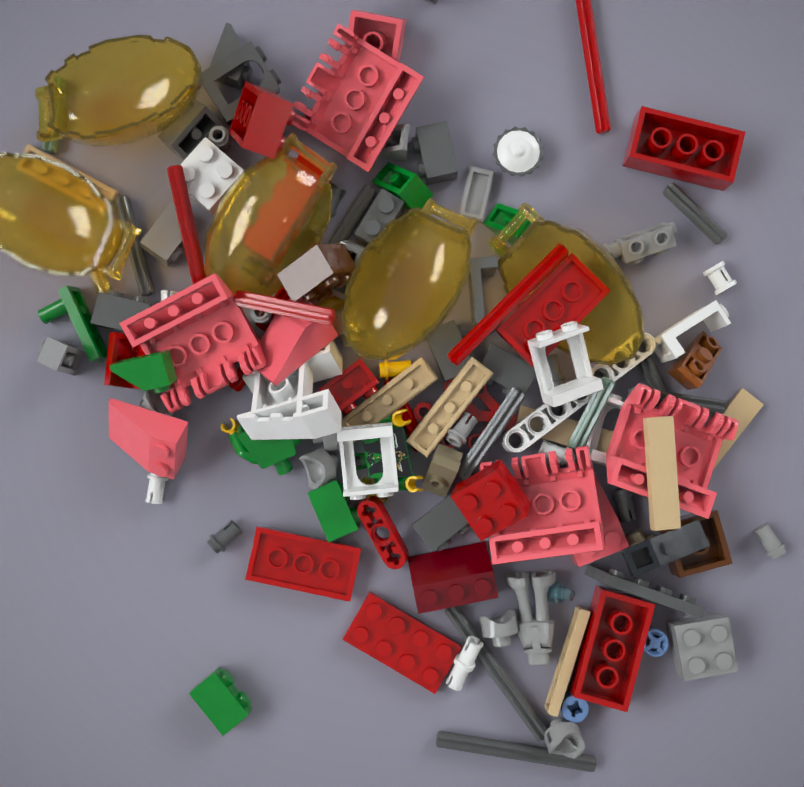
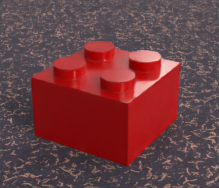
M501 459L456 484L450 496L480 541L527 517L531 505Z

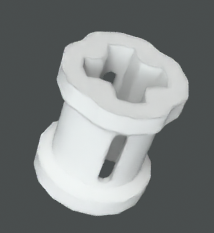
M724 260L703 272V275L708 276L716 289L714 291L716 295L737 283L736 280L731 279L725 269Z

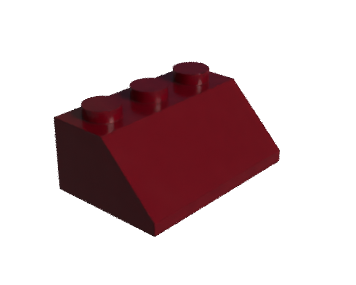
M485 541L408 557L418 614L499 598Z

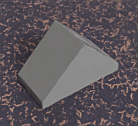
M404 123L395 127L377 159L407 162L410 137L409 124Z

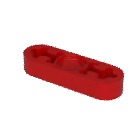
M367 496L358 505L357 514L384 564L391 569H400L407 561L409 551L383 502L376 496ZM366 507H374L376 510L374 513L372 511L367 512ZM377 527L387 528L390 537H380L377 534ZM391 553L400 554L399 560L397 557H392Z

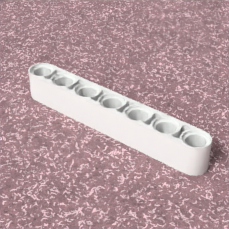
M639 333L629 338L591 367L593 376L595 371H600L604 377L610 378L615 382L655 351L656 341L654 337L648 333ZM637 340H641L645 345L643 353L639 352L636 348ZM616 355L624 359L625 364L623 368H619L615 364ZM592 394L584 396L581 400L576 399L562 404L563 411L560 416L553 414L551 406L543 403L502 435V447L510 453L525 450L589 402ZM533 417L538 418L542 423L539 432L533 431L530 427V421ZM512 433L520 436L521 443L518 448H513L509 444V436Z

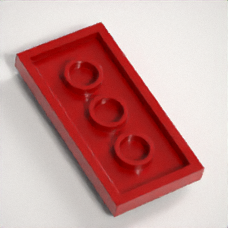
M571 253L495 331L534 369L527 341L536 338V334L541 331L552 330L553 332L559 330L561 325L567 322L577 321L579 324L611 290ZM561 341L546 346V357Z
M257 526L245 580L350 602L362 548L332 541L328 543L327 540Z
M370 591L342 639L436 694L456 655H458L462 648L461 644Z

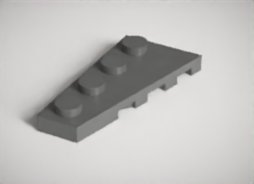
M589 564L587 566L585 575L605 585L702 619L705 608L695 604L696 599L682 593H680L679 597L673 596V590L660 585H657L656 589L649 587L650 582L638 577H634L632 581L625 578L626 573L612 568L608 572Z

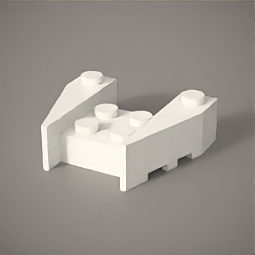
M332 340L277 386L254 369L253 373L242 375L243 380L253 394L251 411L237 415V419L251 440L316 439L341 432V410L329 389L312 394L314 382L342 375L343 356L335 341Z

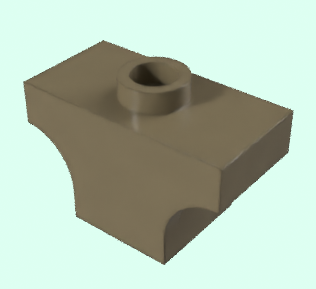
M438 443L421 488L445 498L457 475L463 453Z

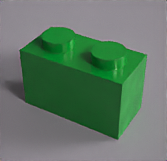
M339 479L307 493L328 543L360 528L358 523L361 520L357 514L356 507H350L347 500L350 496L343 497L344 486L343 483L340 484Z
M218 667L189 692V695L221 735L224 736L249 715L252 707L248 695L243 691L239 692L233 684L235 681L227 670L222 671Z

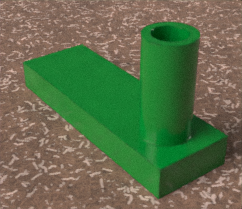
M66 285L58 289L61 299L38 310L39 318L43 323L48 324L68 313L90 362L106 361L108 350L97 326L91 323L92 315L80 288Z

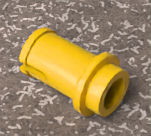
M384 359V362H379L380 378L388 380V377H396L411 365V360L387 362V359Z

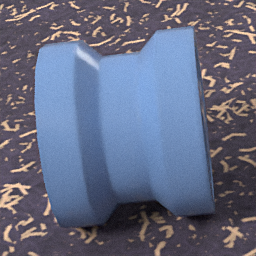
M650 626L643 651L652 657H659L667 651L669 640L658 628Z
M566 691L560 711L566 720L578 723L587 717L589 707L585 700L575 698L570 691Z

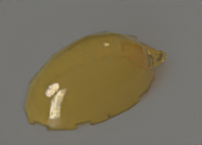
M133 35L107 39L89 46V51L83 52L78 56L73 53L64 60L62 67L56 71L51 70L45 77L48 85L35 89L39 115V130L36 132L37 139L42 142H49L67 138L78 144L100 147L135 143L163 131L194 106L203 82L201 65L189 46L170 37H165L164 40L153 39L151 35Z
M293 132L286 138L281 153H276L275 159L266 156L239 175L223 194L207 231L204 272L207 277L216 273L234 294L238 290L271 296L284 288L277 274L316 244H320L327 229V224L330 221L331 195L333 194L331 184L328 182L338 165L334 162L329 163L300 142L297 139L298 136ZM293 149L323 171L322 176H317L290 156V150Z
M0 153V250L24 266L55 276H84L98 270L112 278L121 280L123 277L122 269L136 235H140L142 229L122 220L118 208L105 191L70 166L32 153ZM114 259L111 268L108 267V266L111 264L112 260Z
M429 198L422 210L419 207L408 210V213L396 220L394 218L387 223L385 229L376 238L373 237L362 251L347 282L346 299L341 313L345 339L361 358L381 361L394 360L431 338L456 307L468 277L472 246L470 237L477 226V219H468L436 204L435 200ZM431 213L434 214V215H436V216H438V217H440V218H442V219H444V220H447V221H449V222H451V223H453V224H455V225H457V226H460V227H462V228H464V229L461 230V229H459V228H457V227H455V226H452V225H450V224H448V223H446V222H444V221H442V220H440V219H437V218L431 216Z
M522 203L519 207L520 211L497 237H492L489 240L490 247L501 257L498 260V271H500L505 284L503 287L506 294L558 244L564 245L569 250L568 256L573 253L611 290L579 323L589 326V331L584 332L583 336L590 363L613 366V364L624 360L633 359L645 338L642 309L633 282L608 249L586 232L558 220H545L529 204ZM528 219L532 223L531 226L509 249L505 245L506 241ZM566 339L562 340L556 347L568 354L570 352Z

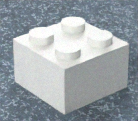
M206 137L180 164L183 167L189 196L215 218L221 214V210L234 195L250 182L246 172Z

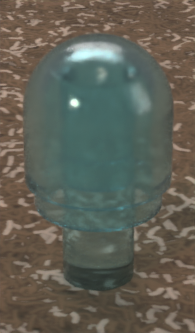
M557 581L549 587L547 592V602L556 604L562 603L564 600L573 601L575 597L574 590L566 589L564 584Z

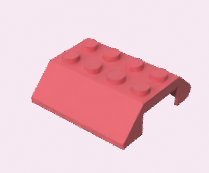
M338 23L332 34L344 41V46L331 37L327 43L330 47L343 54L340 60L336 62L328 54L321 53L319 59L332 66V68L329 70L316 62L306 83L319 90L316 94L305 86L301 89L303 95L316 100L311 110L303 103L295 101L293 107L303 112L305 116L303 117L295 112L291 124L300 130L306 131L344 155L346 159L365 171L370 172L425 77L403 63L397 62Z
M216 273L119 323L132 347L140 345L145 355L164 350L170 351L178 381L170 385V390L160 395L170 413H174L182 409L183 406H188L192 403L189 391L190 385L193 387L194 394L199 399L206 397V394L210 395L230 384L229 380L231 383L237 381L238 376L235 367L237 361H239L241 370L246 375L253 373V369L257 371L267 366L261 342L242 307L237 306L236 302L233 301L235 294Z
M638 383L622 404L606 453L608 484L648 497L643 418L673 416L680 509L709 519L717 492L707 489L722 441L735 439L739 425L738 420L717 412L705 424L710 414L709 409L701 408L697 404L681 398H675V396L670 394L662 400L657 408H654L660 399L661 392Z
M588 445L576 447L578 462L575 460L573 449H566L565 458L568 462V467L560 468L555 451L548 453L551 466L548 464L545 452L522 456V466L519 457L512 458L513 478L531 505L527 517L489 537L492 565L604 550L603 522L595 471ZM493 462L480 463V471L493 464Z

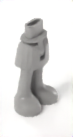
M539 570L531 575L535 593L536 616H532L529 574L523 571L506 574V583L514 589L518 598L520 620L517 622L518 635L523 645V652L528 656V664H549V653L552 651L555 621L549 618L547 592L549 587L556 581V572L553 570Z

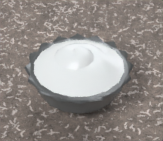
M515 126L511 130L505 129L504 133L498 136L497 142L493 145V156L496 159V165L501 167L503 172H507L511 176L518 175L522 177L525 174H531L534 169L539 167V163L543 159L542 152L544 148L541 145V139L536 137L534 131H528L526 127L518 128Z

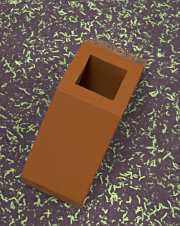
M702 331L684 350L685 353L674 361L667 373L686 390L699 388L705 381L722 347L714 337Z

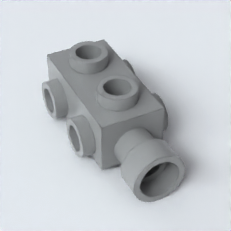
M662 222L650 225L631 234H625L620 238L614 239L613 243L607 244L605 242L595 246V251L601 266L612 263L613 259L618 257L624 263L633 265L644 261L645 256L651 254L659 256L668 253L669 248L677 246L675 237L678 236L673 222Z

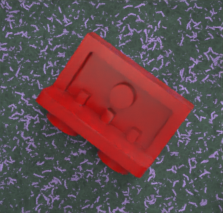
M110 332L104 385L140 389L113 373L109 365L117 361L145 355L140 345L132 347L127 336L123 333Z
M359 358L343 370L342 375L335 376L318 390L329 389L345 416L357 407L355 402L361 397L368 399L378 391L376 386L380 382L363 360Z

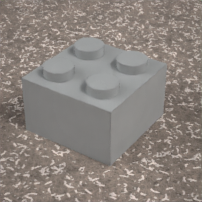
M719 612L703 614L702 619L690 616L666 620L675 674L682 680L687 681L738 672L729 617Z

